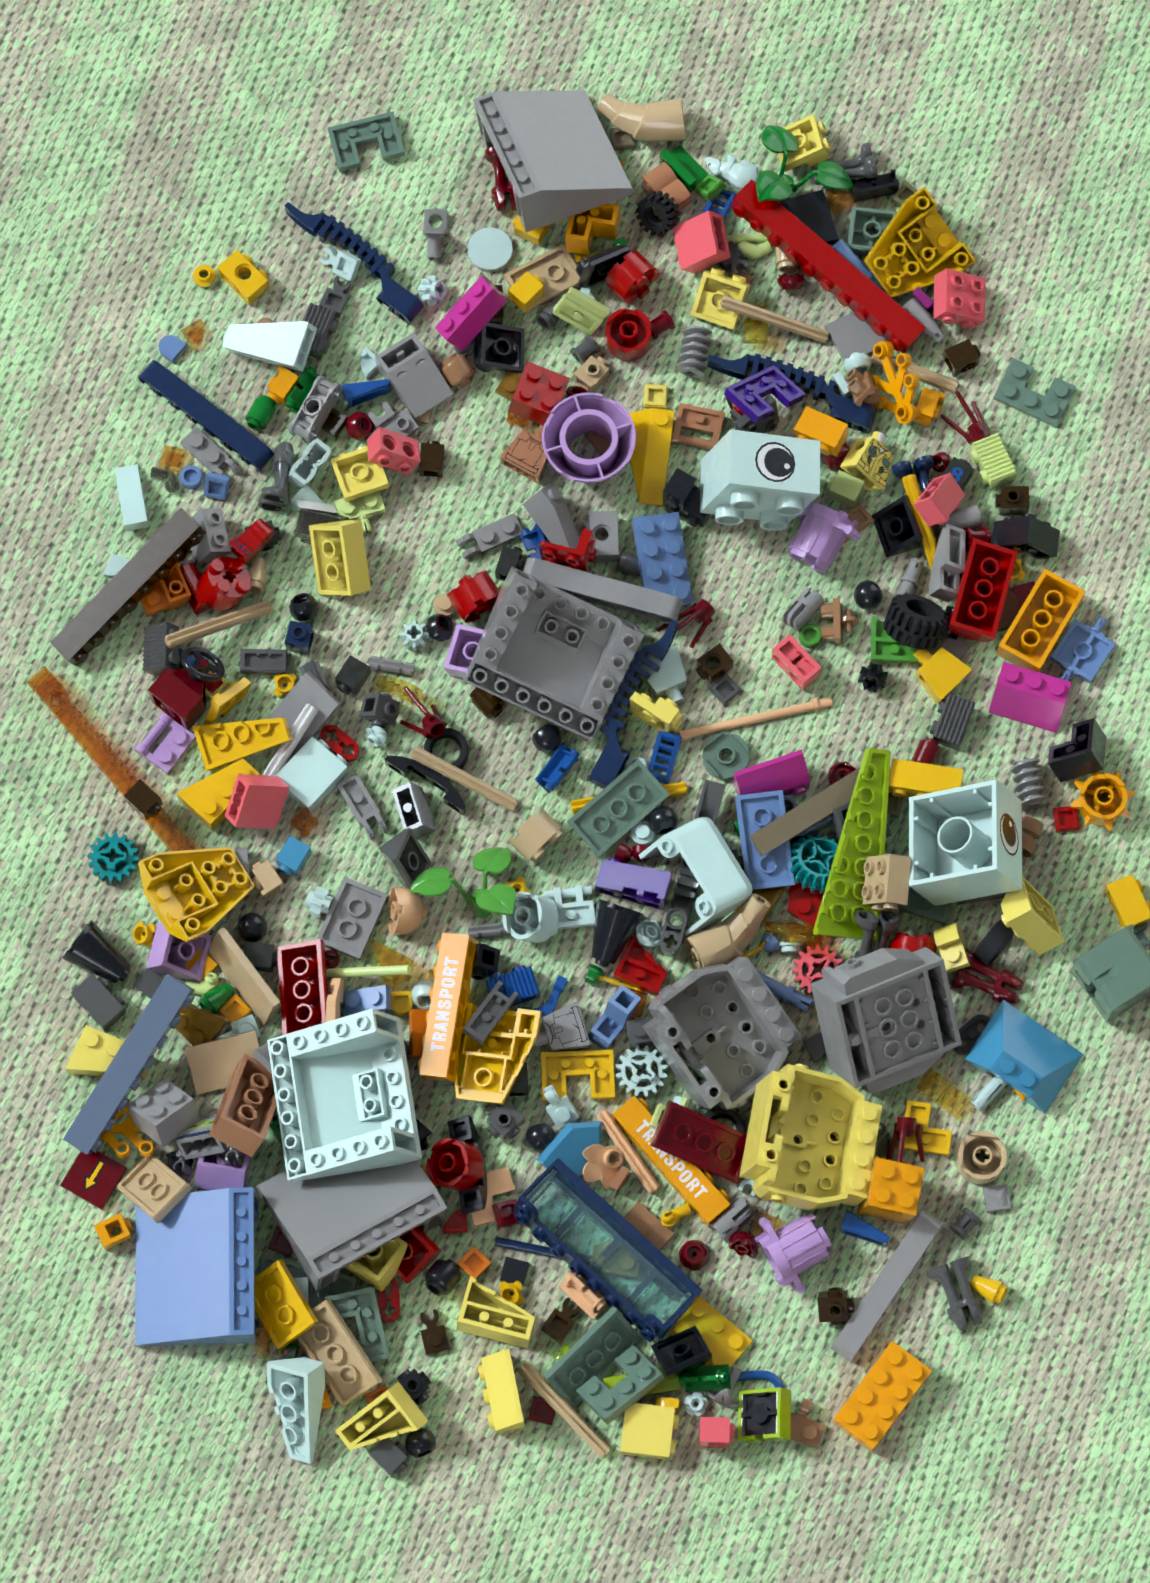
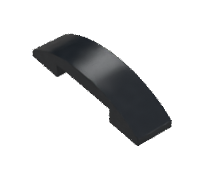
M386 756L384 759L386 766L403 777H406L411 770L446 793L443 797L444 804L461 815H465L466 807L462 798L453 785L440 773L410 758Z
M470 1115L448 1121L450 1139L467 1142L477 1147L483 1159L484 1176L473 1187L458 1191L462 1215L485 1209L487 1202V1173L483 1150L474 1122Z

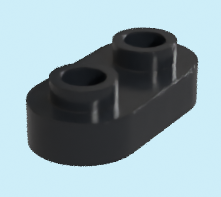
M980 1014L964 1024L959 1029L960 1038L967 1042V1045L965 1047L958 1046L952 1050L959 1055L968 1054L982 1033L977 1031L976 1026L982 1024L986 1027L990 1018Z

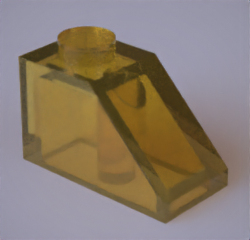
M371 939L370 947L376 966L410 965L413 970L415 966L414 960ZM409 975L379 976L383 980L381 984L390 986L391 990H394L395 987L401 990Z

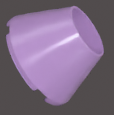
M579 393L562 400L552 409L542 431L544 453L551 466L562 476L582 483L600 482L615 476L631 459L636 443L635 427L628 411L619 402L599 393ZM589 431H595L597 434L607 438L611 443L609 449L602 456L594 459L577 457L569 450V446L575 438Z

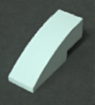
M138 464L115 468L126 531L149 527Z

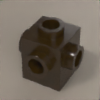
M833 1287L829 1288L828 1291L819 1292L817 1298L819 1322H830L833 1325H839L849 1321L850 1314L854 1312V1299L849 1298L848 1290Z

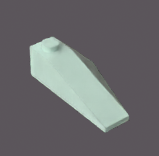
M305 1357L267 1362V1386L269 1392L274 1394L277 1406L274 1408L276 1415H280L284 1426L282 1434L289 1457L311 1464L314 1459L325 1389V1363Z

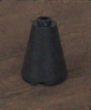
M602 899L598 900L591 957L596 958V964L607 968L609 963L615 964L642 920L643 913Z
M92 920L82 930L71 948L67 950L62 958L73 965L114 983L118 980L123 982L131 972L128 969L130 963Z

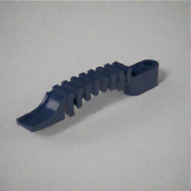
M289 202L285 204L286 214L312 236L319 235L320 242L324 244L327 238L330 237L332 245L335 246L340 241L341 248L345 250L349 246L351 254H358L361 262H365L364 267L371 271L370 276L374 279L376 277L381 279L382 291L376 297L377 301L389 307L388 310L405 323L410 324L424 308V304L416 296L391 278L395 273V267L392 263L387 264V257L383 254L380 256L378 250L374 247L372 249L368 241L365 240L363 242L362 236L359 234L355 235L353 229L350 227L346 229L345 224L341 221L339 223L336 222V217L332 215L329 217L325 213L306 214Z
M756 353L755 356L747 354L737 360H725L712 355L708 357L707 367L741 380L745 379L748 367H752L750 375L752 376L758 373L759 369L764 370L774 365L789 379H793L794 384L798 387L803 383L804 393L809 394L810 389H814L813 400L824 399L831 410L830 417L848 424V428L864 433L871 432L878 410L874 406L863 402L859 407L854 403L853 399L835 394L836 381L830 380L827 385L825 376L819 375L817 377L812 371L804 372L802 367L796 369L793 368V364L788 363L784 365L782 360L777 359V362L772 361V357L766 356V359L761 358L760 354Z
M673 619L659 641L643 646L640 652L635 653L634 657L636 659L630 663V669L628 673H625L623 683H620L619 691L614 696V702L608 708L610 710L609 714H605L603 718L608 728L601 725L599 730L608 735L609 740L588 780L603 789L621 774L630 756V752L622 748L618 736L619 730L625 731L627 727L625 723L617 720L619 715L627 718L629 715L627 711L620 707L622 704L630 707V700L626 699L625 696L626 694L632 696L635 692L630 688L631 684L639 688L643 684L639 679L635 678L636 674L638 673L647 680L651 676L649 672L641 668L642 664L658 673L660 667L646 657L648 654H651L660 661L664 660L679 626Z

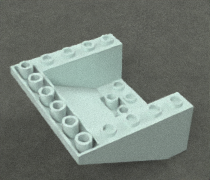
M371 1008L267 1040L288 1181L295 1182L383 1168L422 1159L400 1018Z

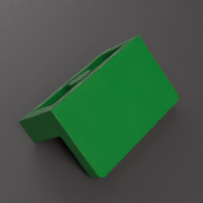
M681 145L671 152L666 148L660 153L659 162L661 164L663 162L667 163L689 193L708 176V173Z

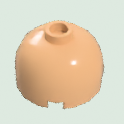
M404 887L391 888L387 907H391L390 915L393 921L388 920L390 934L397 935L410 934L417 930L421 925L422 919H426L427 906L422 903L418 893H411L410 889Z

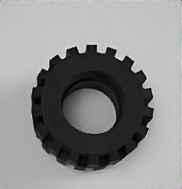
M899 594L892 599L883 628L893 640L902 645L920 650H929L937 647L948 616L942 607L932 600L914 594Z

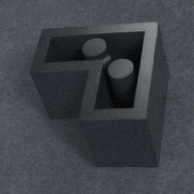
M677 468L663 490L664 509L668 513L679 512V515L685 517V521L691 526L697 527L699 525L704 527L711 514L700 513V488L697 487V478Z
M1023 514L1022 517L1018 518L1006 517L1004 520L994 522L991 544L1008 548L1018 553H1026L1040 560L1057 557L1060 530L1052 527L1048 522L1036 519V516L1032 514Z
M1095 718L1073 724L1071 741L1049 748L1048 765L1060 783L1104 770L1106 735Z

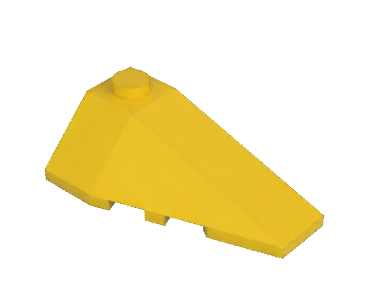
M649 408L629 413L636 433L635 448L630 460L639 504L663 506V490L666 484L675 411Z

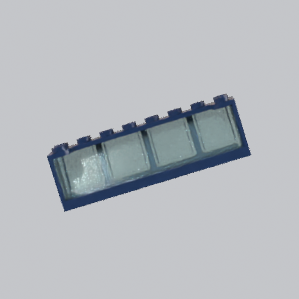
M559 1158L519 1196L513 1210L517 1222L531 1229L533 1236L538 1241H544L550 1247V1251L558 1259L562 1258L568 1263V1267L573 1273L576 1272L577 1275H581L591 1290L594 1292L598 1291L605 1297L604 1300L610 1307L614 1306L630 1325H635L641 1331V1335L647 1341L654 1342L655 1344L660 1342L701 1295L703 1289Z

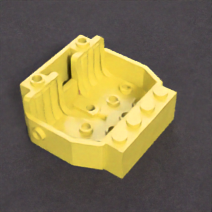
M787 1064L778 1072L772 1071L756 1084L739 1177L753 1180V1192L759 1198L809 1211L837 1206L840 1203L855 1207L867 1198L883 1105L864 1101L865 1096L843 1078L810 1070L807 1065ZM830 1134L836 1136V1141L831 1140ZM798 1137L800 1144H796L793 1138ZM826 1157L832 1159V1164L826 1162Z

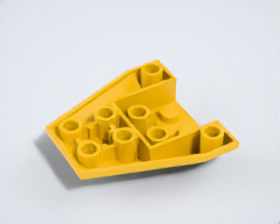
M924 186L904 201L864 259L868 268L891 298L913 291L918 286L922 288L933 284L934 276L947 268L963 272L976 262L966 245L958 242L935 209L937 206L936 202Z
M231 847L159 852L140 860L138 863L146 898L167 932L185 942L207 934L255 887Z

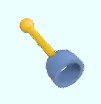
M771 931L762 937L759 947L744 954L742 957L749 958L761 950L771 953L781 947Z

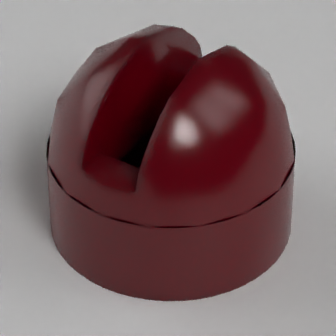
M939 452L933 456L935 461L933 465L934 470L937 472L945 471L951 462V457L945 452Z
M621 843L613 859H617L622 863H628L633 856L631 848Z
M650 845L632 846V854L635 861L642 862L638 855ZM650 857L643 859V861L647 862Z
M333 950L325 951L326 957L336 958V961L326 959V969L337 968L340 963L338 953Z

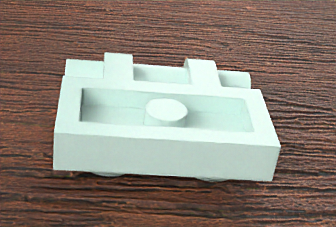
M582 884L574 885L575 888L560 889V887H554L553 890L544 891L545 897L555 901L558 911V930L595 926L593 900H583V896L592 895L591 886L582 887ZM576 897V902L562 904V898Z

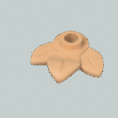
M600 1144L588 1146L582 1152V1155L588 1161L583 1168L582 1178L587 1182L601 1180L603 1187L609 1189L610 1184L618 1173L617 1168L623 1162V1154L615 1146L604 1147ZM611 1154L612 1160L609 1162V1155Z

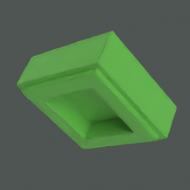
M709 174L694 188V191L700 197L712 201L726 188L724 181Z

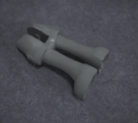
M869 142L861 145L860 155L854 159L845 161L826 160L837 163L847 172L849 177H855V179L878 177L875 158L872 155ZM819 163L810 167L811 172L818 170ZM814 175L813 179L815 184L821 185L816 180L817 175Z
M281 442L275 449L272 470L275 472V486L266 487L262 490L261 497L258 500V506L261 509L282 511L285 510L288 503V471L294 458L293 446L289 442Z
M857 911L855 922L863 930V939L860 950L855 953L854 958L886 948L889 935L899 924V916L889 911H882L877 918L870 911ZM879 926L877 943L875 949L872 950L874 935L877 930V927Z
M969 1256L949 1263L957 1278L963 1297L962 1300L959 1299L955 1290L948 1264H943L926 1271L930 1279H936L941 1283L950 1306L947 1309L949 1319L954 1321L959 1331L968 1329L966 1317L963 1314L964 1310L969 1311V1316L974 1326L983 1323L981 1313L983 1306L980 1299L974 1297L967 1276V1269L971 1266Z

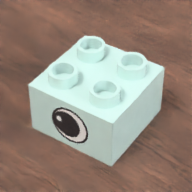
M730 429L701 459L700 513L715 515V521L722 525L741 524L743 518L760 520V527L765 530H783L788 527V523L797 515L802 514L804 509L820 495V441Z
M997 780L909 797V857H911L909 886L935 906L1022 890L1021 800Z

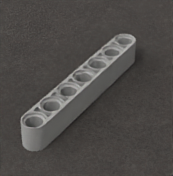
M527 558L523 572L589 603L670 624L672 619L677 622L683 600L674 595L537 558Z
M922 1210L831 1346L832 1350L850 1362L853 1361L854 1356L861 1349L868 1335L875 1328L884 1311L887 1310L895 1295L944 1223L927 1211Z

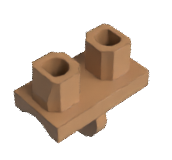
M854 367L846 374L845 379L849 382L847 388L852 393L854 403L860 407L862 402L869 405L878 402L881 396L880 390L874 385L872 374L867 369L861 373Z
M833 598V603L821 605L822 620L833 619V625L821 626L822 640L835 641L836 645H843V626H845L846 633H852V626L859 624V618L852 616V609H845V616H843L840 598Z

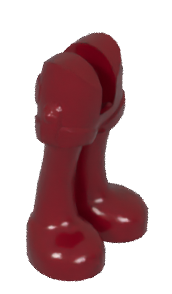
M487 148L485 150V158L492 164L495 173V187L491 190V198L495 202L497 211H505L506 199H504V194H511L510 203L512 211H517L513 187L510 181L508 185L505 183L504 168L495 148Z
M967 948L966 953L970 966L957 971L950 989L958 992L963 987L970 986L990 994L995 1002L1001 1003L1002 1000H1005L1009 1004H1016L1019 995L1004 989L1003 986L1006 985L1016 990H1022L1024 982L1007 969H1003L1001 972L983 964L973 954L974 951ZM965 970H972L978 972L982 975L989 977L995 982L991 983L985 981L976 976H973Z

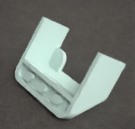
M708 817L696 818L663 835L638 855L640 859L661 854L667 858H672L681 853L704 891L695 902L696 912L701 919L685 931L687 936L718 923L752 895V885L716 825Z

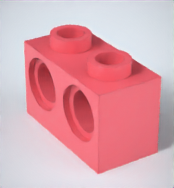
M378 427L367 439L369 462L409 475L420 463L419 440L382 427Z
M790 634L772 649V659L803 691L821 676L822 667Z
M700 1417L699 1448H716V1446L717 1448H729V1443L734 1442L735 1424H730V1418Z

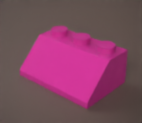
M482 274L435 328L446 341L460 351H463L508 299L486 275Z
M1003 662L988 713L1056 733L1072 682Z
M802 749L734 772L733 786L736 794L745 795L783 790V796L792 793L794 796H799L806 793L807 788H810V778Z

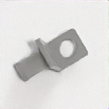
M425 210L424 230L422 233L425 237H428L427 258H441V238L447 236V210ZM432 215L441 216L442 224L440 227L434 228L429 224V219Z

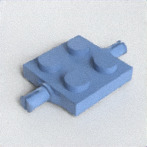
M1099 616L1093 627L1084 625L1076 619L1074 620L1050 657L1051 661L1060 665L1065 670L1060 679L1069 681L1072 676H1077L1089 684L1092 682L1116 644L1106 638L1101 632L1108 622L1106 618L1103 620V617Z

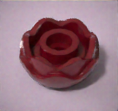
M798 273L794 275L782 274L777 279V283L782 290L801 289L806 281L804 274L800 275Z
M358 411L347 418L346 429L352 438L362 441L367 439L368 435L373 432L374 423L367 413Z
M845 761L832 765L828 774L829 783L831 785L842 779L841 775L847 776L855 771L856 768Z
M737 1232L729 1239V1248L735 1250L740 1256L748 1255V1257H753L755 1252H758V1243H756L755 1237L748 1232Z
M699 1240L687 1241L679 1251L681 1264L691 1270H700L709 1262V1249ZM692 1253H696L697 1256L693 1257Z

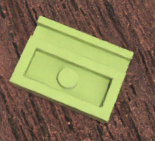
M571 286L569 291L554 306L552 313L585 333L592 335L604 318L609 315L610 309Z

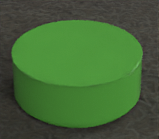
M813 624L805 625L799 631V642L806 648L818 646L822 640L820 628Z

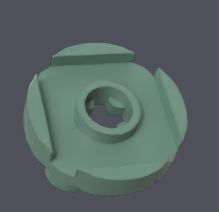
M715 734L705 743L702 754L703 765L706 771L715 778L723 781L734 779V772L745 769L748 766V745L736 734ZM723 751L724 753L730 752L732 754L730 756L731 760L722 761L720 753Z

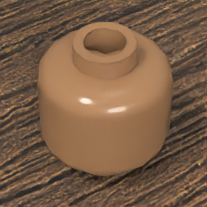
M454 353L441 363L443 367L440 373L451 387L454 388L460 385L461 388H464L473 381L471 376L474 374V368L464 355L460 354L457 356Z

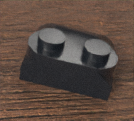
M613 246L580 260L576 268V272L580 277L578 282L580 286L588 288L606 280L611 268L617 262L622 264L625 261L623 256L630 252L629 246Z
M488 322L475 337L474 363L476 367L482 372L496 370L523 373L524 329Z

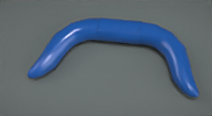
M763 1370L742 1371L736 1382L767 1380L775 1388H784L781 1379L776 1374Z

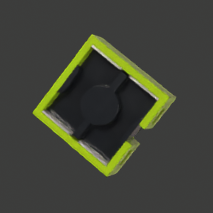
M779 1387L739 1391V1441L756 1443L765 1442V1439L771 1441L790 1440L791 1390Z

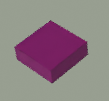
M918 286L913 291V296L917 298L928 312H932L934 310L933 301Z

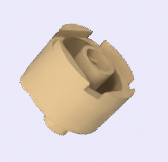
M541 808L538 814L534 813L516 831L518 834L515 838L512 836L508 842L528 862L532 860L536 863L545 854V847L548 844L552 847L562 837V827Z
M986 1131L975 1132L965 1138L956 1156V1165L961 1176L977 1185H985L995 1181L1001 1175L1007 1162V1150L1004 1144L996 1135ZM979 1154H983L985 1158L984 1163L979 1162Z

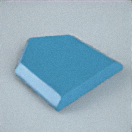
M602 1121L567 1123L536 1160L547 1169L559 1158L582 1179L583 1168L588 1162L582 1155V1152L593 1144L602 1145Z

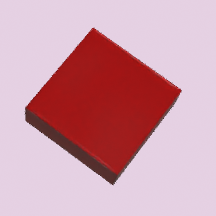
M1071 806L1053 808L1055 832L1080 829L1076 808H1071Z

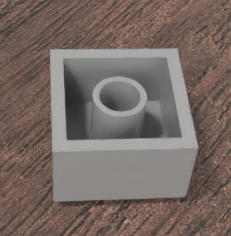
M166 1078L127 1105L134 1125L162 1147L201 1120L194 1099Z

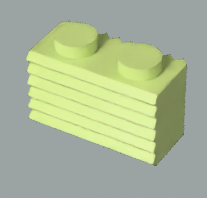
M998 433L972 443L969 455L973 464H978L981 470L979 471V477L983 485L987 484L989 489H993L1015 480L1017 472Z

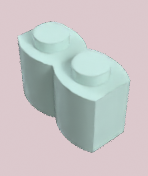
M318 438L313 440L303 450L300 459L291 466L288 471V481L298 489L303 488L315 476L317 469L327 460L331 448Z

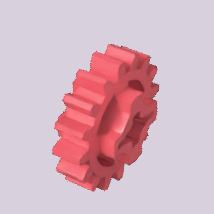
M816 944L815 950L807 946V953L805 954L800 951L798 953L800 960L794 959L793 964L797 967L792 968V974L798 975L794 978V983L801 982L799 990L808 989V996L812 994L810 984L823 979L822 974L819 972L813 975L814 967L818 969L824 965L823 968H826L832 964L833 968L842 964V958L835 959L836 951L831 954L828 952L829 946H826L824 950H820L819 944ZM814 956H821V957H823V958H822V959H815V958H813V957H814ZM803 964L808 969L805 977L802 974Z

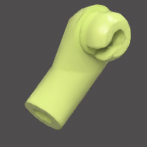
M744 240L737 244V248L743 253L744 257L751 260H756L772 251L768 241L758 246Z
M209 972L200 983L186 981L185 984L195 990L193 994L202 995L216 988L219 980L216 973Z

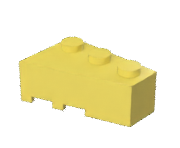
M86 1025L66 1066L67 1072L75 1075L103 1076L124 1041ZM145 1069L140 1076L143 1080H145L149 1070Z
M470 1276L457 1320V1330L528 1349L535 1326V1317L511 1301L508 1302L495 1291L486 1288Z
M398 1381L335 1431L348 1449L353 1450L376 1443L379 1440L419 1430L428 1420Z

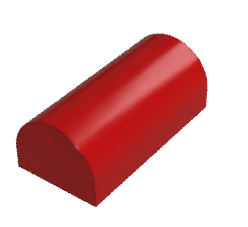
M194 563L181 565V572L191 593V598L188 602L194 613L198 615L212 608L213 605L209 602L205 603L198 594L197 583L200 579V574Z

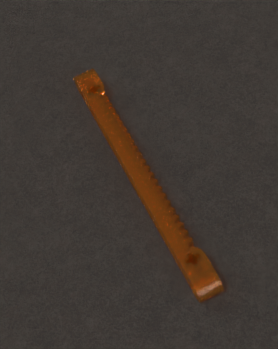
M45 666L26 681L122 796L139 781L130 772L128 766L125 767L122 759L119 760L116 752L113 753L110 745L107 746L104 738L101 739L98 731L95 732L92 724L89 725L88 720L83 718L80 711H77L74 704L70 705V698L65 688ZM57 696V698H61V701L58 703L53 698ZM163 808L155 817H150L147 821L140 815L170 852L196 850L193 843L190 844L189 838L187 836L184 837L183 831L181 829L178 830L177 824L175 822L172 823L171 817L169 815L166 816Z

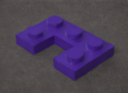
M774 365L727 387L724 395L754 423L770 417L774 409L762 399L763 397L772 394L788 408L803 401L805 393Z

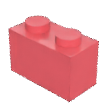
M947 473L932 479L913 505L928 527L935 524L943 525L950 519V514L960 506L959 502L965 494L952 474Z

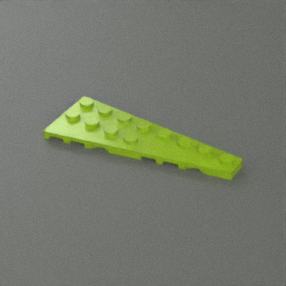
M865 749L813 935L862 940L863 930L855 922L856 912L859 910L870 911L877 918L879 913L882 912L871 910L872 906L863 905L862 888L865 882L864 864L866 858L885 855L890 750ZM879 926L877 927L873 941H877L879 934Z

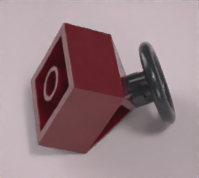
M190 647L182 652L181 662L186 670L165 669L148 688L152 703L187 730L206 711L205 681H218L225 674L222 661L212 652L198 647ZM191 654L196 659L193 665L188 661V656ZM203 656L210 659L215 665L210 664Z

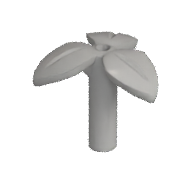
M732 1366L730 1371L731 1389H723L717 1394L712 1393L710 1390L705 1391L708 1397L718 1404H723L725 1407L738 1409V1403L732 1401L731 1394L741 1369Z

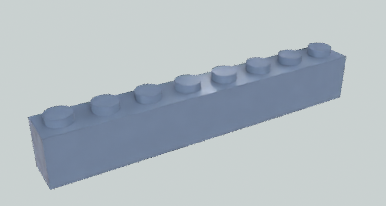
M171 974L165 976L63 1138L64 1141L86 1155L98 1152L104 1142L101 1138L106 1131L110 1132L117 1122L114 1119L119 1110L123 1112L130 1101L127 1098L132 1090L136 1091L143 1080L140 1076L145 1069L149 1070L156 1060L153 1057L158 1049H163L169 1039L166 1035L171 1028L175 1029L181 1021L182 1017L179 1015L183 1008L187 1009L195 998L192 995L195 991L193 988Z

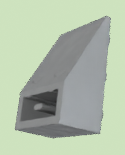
M411 333L375 356L378 371L384 379L389 380L390 387L415 420L454 396L427 350L414 333Z

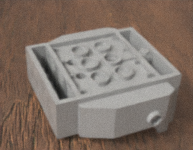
M927 947L914 952L908 949L881 948L859 958L848 959L844 964L836 966L834 969L829 966L823 968V979L810 984L829 1068L854 1088L861 1086L867 1092L879 1093L923 1075L943 1055V1052L962 1045L944 959Z
M740 956L728 964H717L693 969L673 985L670 984L664 987L659 992V995L652 999L648 1007L654 1018L642 1026L695 1105L708 1109L715 1106L728 1110L735 1106L739 1108L750 1100L748 1097L755 1092L756 1084L772 1071H779L789 1053L787 1047L802 1037L749 958ZM731 1003L735 1004V1010L733 1012L729 1010V1005ZM745 1022H747L749 1025V1029L747 1031H743L742 1025ZM708 1034L713 1035V1041L710 1043L706 1040ZM675 1044L679 1046V1053L673 1047ZM685 1063L697 1072L703 1082L698 1084Z

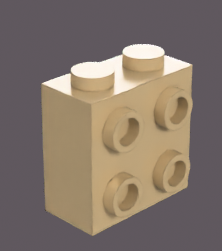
M895 854L867 857L864 864L863 905L872 906L871 910L874 911L898 910V906L907 905L911 857Z

